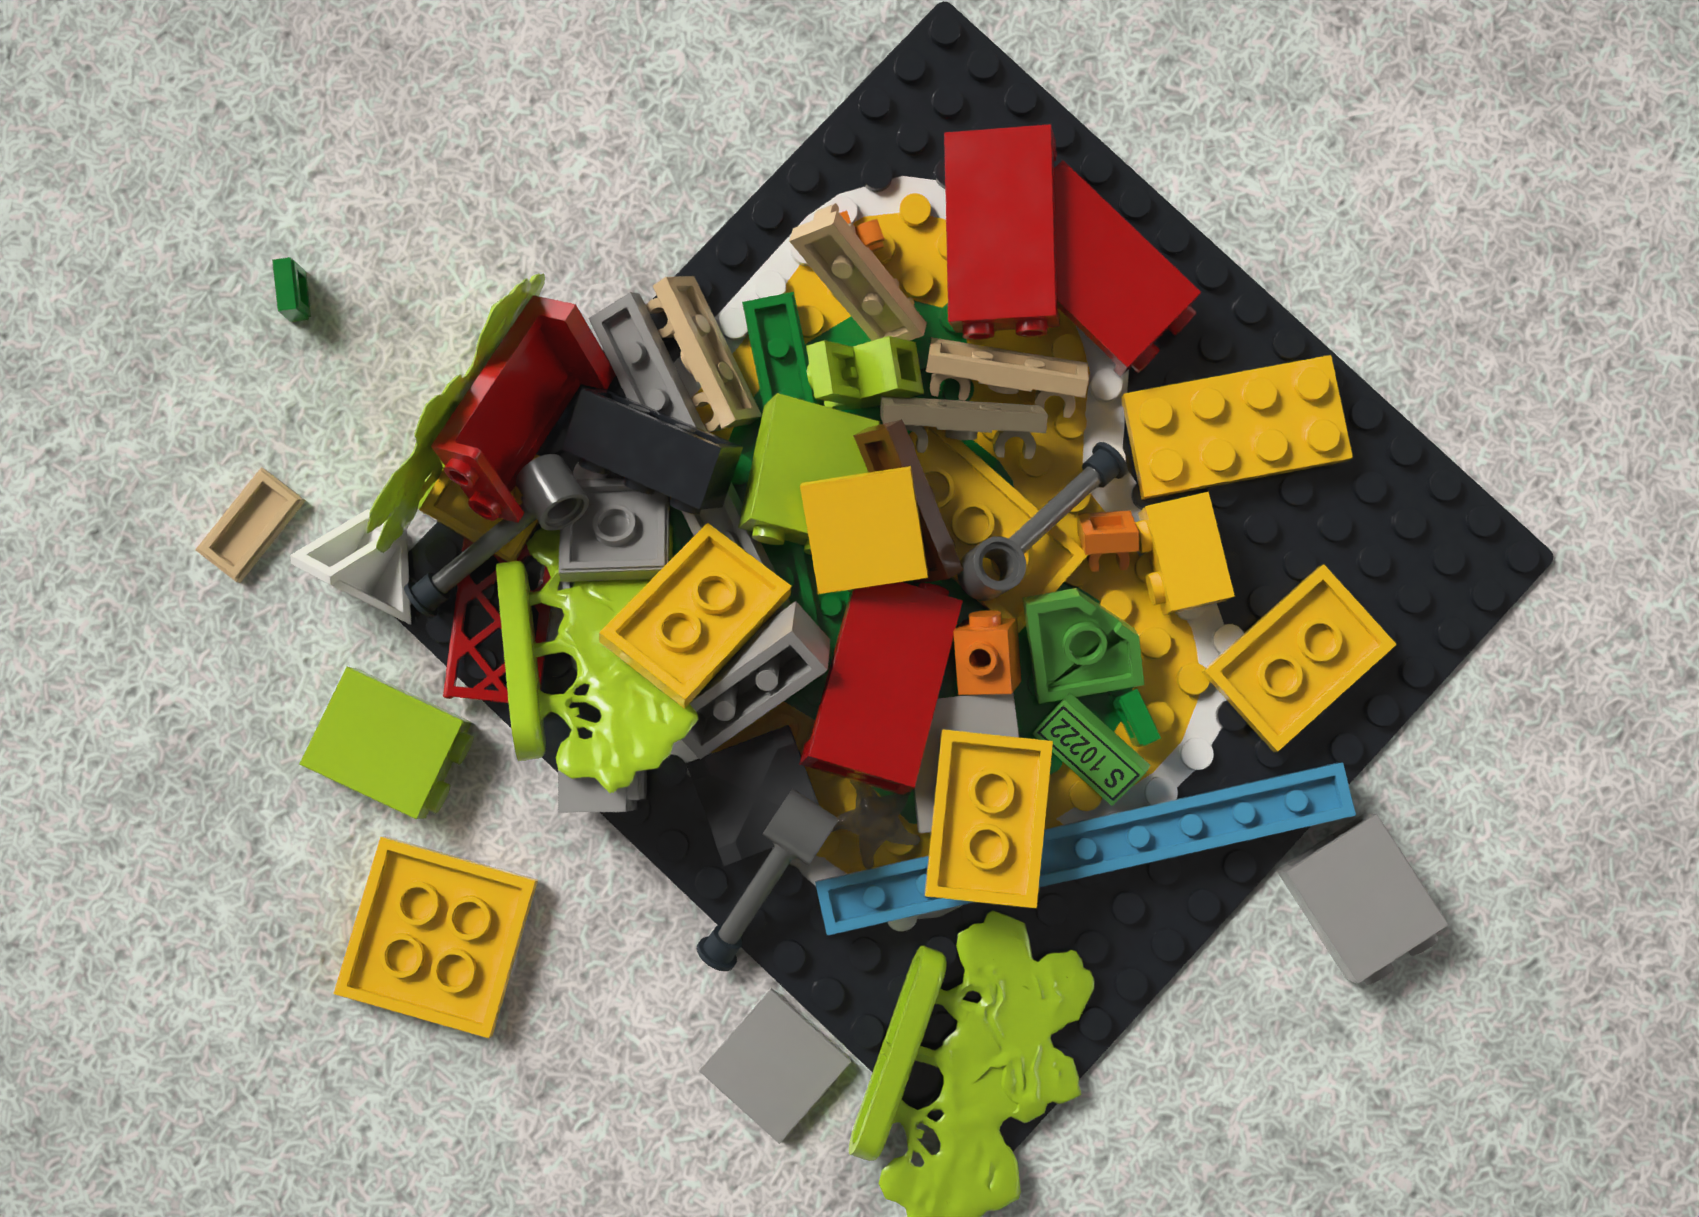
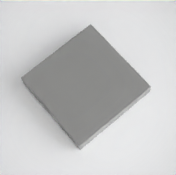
M625 478L576 479L589 499V506L576 522L560 529L559 576L561 582L652 579L669 562L670 497L658 491L651 495L632 490L623 484Z
M771 988L700 1068L699 1072L780 1144L851 1063V1059Z

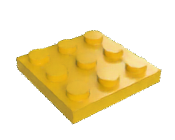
M380 837L333 994L491 1038L496 1027L538 879L390 837Z

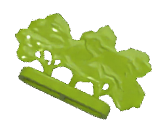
M544 273L533 275L530 281L528 278L524 279L508 295L491 306L486 323L477 342L473 362L463 377L461 374L454 377L447 384L441 395H435L425 404L414 432L416 444L412 454L391 475L369 512L370 519L367 524V533L372 532L384 523L376 543V548L380 552L384 553L387 551L392 543L402 536L445 468L443 462L432 449V443L533 295H540L545 284Z
M671 523L669 535V560L673 557V527ZM541 527L535 531L532 538L526 543L530 555L547 567L551 577L541 591L530 592L527 571L521 561L496 564L510 722L516 757L520 762L539 759L544 756L546 752V739L543 718L549 712H554L562 717L572 730L569 737L561 742L556 754L558 770L571 779L581 777L596 778L609 793H614L618 788L628 787L632 783L636 771L658 768L662 761L671 754L674 743L685 738L698 721V714L690 703L685 709L599 642V632L651 579L576 581L573 587L558 590L559 582H561L559 576L560 529L548 531ZM543 603L563 610L564 617L554 641L535 642L532 605ZM561 652L573 656L577 664V678L573 685L564 694L543 693L540 690L537 657ZM583 684L590 685L586 695L574 694L579 686ZM571 702H586L600 710L602 715L600 721L594 723L576 717L579 715V707L570 708ZM584 727L592 731V737L588 739L579 738L577 728Z
M993 910L986 915L984 923L972 924L968 929L958 933L956 947L965 971L963 983L949 991L940 989L947 964L946 957L942 952L926 946H920L907 973L851 1133L849 1154L864 1160L874 1161L881 1155L892 1124L901 1123L906 1134L908 1151L903 1156L893 1158L884 1167L878 1184L885 1199L896 1202L904 1207L907 1217H982L987 1211L1000 1210L1018 1200L1021 1194L1018 1161L1011 1148L1006 1145L999 1131L1003 1121L1012 1117L1027 1123L1044 1114L1047 1104L1051 1102L1062 1104L1082 1095L1079 1087V1076L1073 1058L1065 1056L1062 1051L1054 1048L1050 1037L1068 1023L1080 1020L1081 1014L1094 990V978L1090 970L1083 967L1082 959L1073 950L1064 953L1048 954L1039 962L1033 960L1025 923ZM967 992H978L982 999L978 1004L963 1000ZM939 1004L943 1005L958 1022L956 1030L944 1040L940 1048L934 1051L920 1045L934 1005ZM915 1061L938 1067L944 1076L943 1088L938 1099L930 1106L920 1110H916L902 1101V1096ZM941 1110L944 1115L935 1122L927 1117L929 1112ZM919 1123L928 1126L936 1133L941 1143L940 1151L936 1155H931L918 1140L922 1139L924 1134L923 1130L917 1129ZM913 1151L920 1153L925 1163L922 1167L912 1164Z

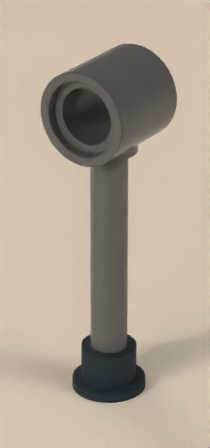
M1098 442L1092 449L1093 455L1082 464L1083 471L1009 539L1000 536L991 537L966 553L960 560L963 571L957 574L963 591L973 599L990 601L1017 586L1023 579L1026 571L1024 553L1097 486L1104 488L1114 478L1121 479L1127 474L1128 467L1122 455L1111 445L1105 442ZM983 558L991 559L997 564L1000 570L999 581L987 576L983 569Z
M547 454L535 458L518 473L516 486L522 494V503L519 506L524 511V515L519 523L502 519L435 575L428 573L417 583L408 582L404 586L408 599L421 614L430 619L434 618L438 614L437 607L450 598L449 591L536 519L543 529L554 531L563 529L581 518L589 506V499L560 455Z
M792 788L762 834L773 842L774 848L725 923L716 926L710 936L703 937L697 944V953L704 963L718 971H730L737 963L736 953L742 946L741 936L792 859L798 858L809 865L839 818Z

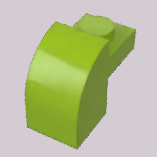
M886 336L853 347L826 340L806 346L809 360L807 367L808 381L814 391L815 399L824 400L826 407L837 410L861 409L881 405V396L910 398L924 394L916 342Z

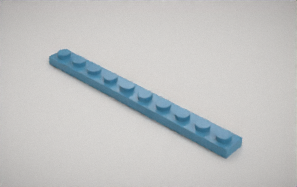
M1334 763L1044 829L1039 887L1356 816L1344 764ZM928 856L815 881L827 935L973 903V901L926 897L924 894Z

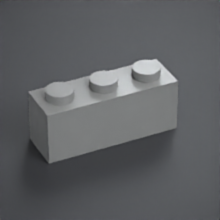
M796 601L763 624L690 702V705L698 714V721L685 738L681 740L699 759H702L828 670L830 639Z

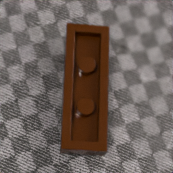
M903 420L868 427L853 435L868 473L911 466L928 570V578L913 580L914 584L947 580L962 572L963 568L956 553L954 541L947 531L936 504L934 492L928 484L915 452L913 440L908 435Z

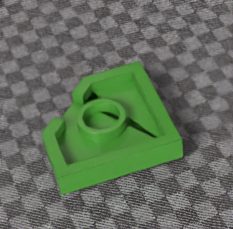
M1076 588L1023 597L1034 689L1039 704L1063 700L1069 693L1074 697L1144 685L1140 639L1134 627Z

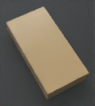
M261 467L195 550L234 581L241 583L306 500Z

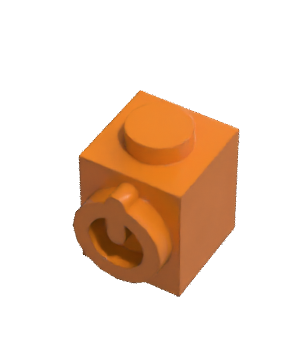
M994 610L970 613L969 619H964L953 631L958 695L1012 694L1021 682L1017 618H1002L1001 612Z

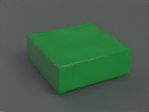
M291 257L272 259L278 312L290 322L309 320L311 311L306 271Z
M1138 689L1113 699L1114 702L1112 703L1133 746L1142 747L1161 739Z

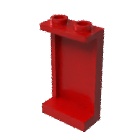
M1049 124L944 133L948 322L956 333H963V338L970 340L993 338L995 336L994 331L1016 330V335L1024 337L1046 335L1048 328L1060 326V314L1057 307L1054 192L1056 139L1052 126Z
M1062 160L1054 168L1057 307L1116 364L1113 371L1120 377L1130 367L1139 373L1160 352V349L1154 343L1167 330L1176 336L1197 314L1191 305L1201 294V291Z
M533 295L431 445L445 465V474L457 483L469 498V507L476 514L487 520L495 521L497 518H502L519 523L524 515V511L511 494L516 485L518 473L526 464L532 461L581 384L599 389H607L616 376L609 360L577 305Z
M904 582L848 590L850 595L811 739L805 743L800 765L901 795L915 788L954 637L953 631L956 629L962 600L949 597L947 589L930 583H920L917 587Z

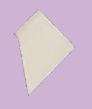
M367 509L290 555L292 565L411 625L410 600L404 591V586L409 582L407 529L403 532L402 536L392 543L387 551L382 553L376 548V543L384 523L372 532L367 533V524L370 519V510Z

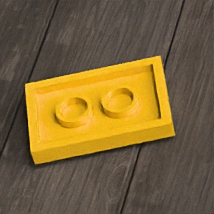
M707 522L599 632V642L685 709L789 598L792 586Z
M1323 564L1209 664L1202 673L1273 752H1278L1397 644Z
M941 730L924 894L926 897L1037 908L1053 741Z

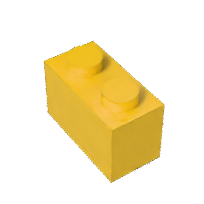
M1209 492L1148 505L1138 513L1140 521L1135 523L1139 530V552L1141 554L1148 553L1152 573L1146 574L1147 589L1152 604H1160L1163 615L1224 602L1235 597Z

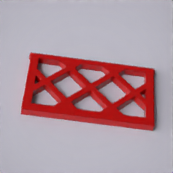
M464 537L462 552L474 542ZM527 545L524 546L516 561L522 562L531 556ZM494 554L500 563L507 562ZM546 566L544 568L543 583L534 591L530 589V592L541 591L551 577ZM494 571L477 585L471 578L470 573L457 585L443 697L446 699L458 697L509 703L507 687L500 679L506 674L505 663L494 671L476 648L497 630L502 629L500 613L483 593L497 582V574ZM477 597L495 621L470 640L463 632L466 606ZM540 603L533 605L539 612L536 643L548 641L552 606ZM468 653H470L487 675L484 680L473 688L456 686L459 660ZM546 655L537 657L540 690L542 688ZM494 684L499 691L485 689Z

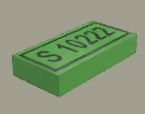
M1071 693L1057 705L1032 733L1038 740L1053 741L1052 752L1111 806L1144 776L1151 766Z

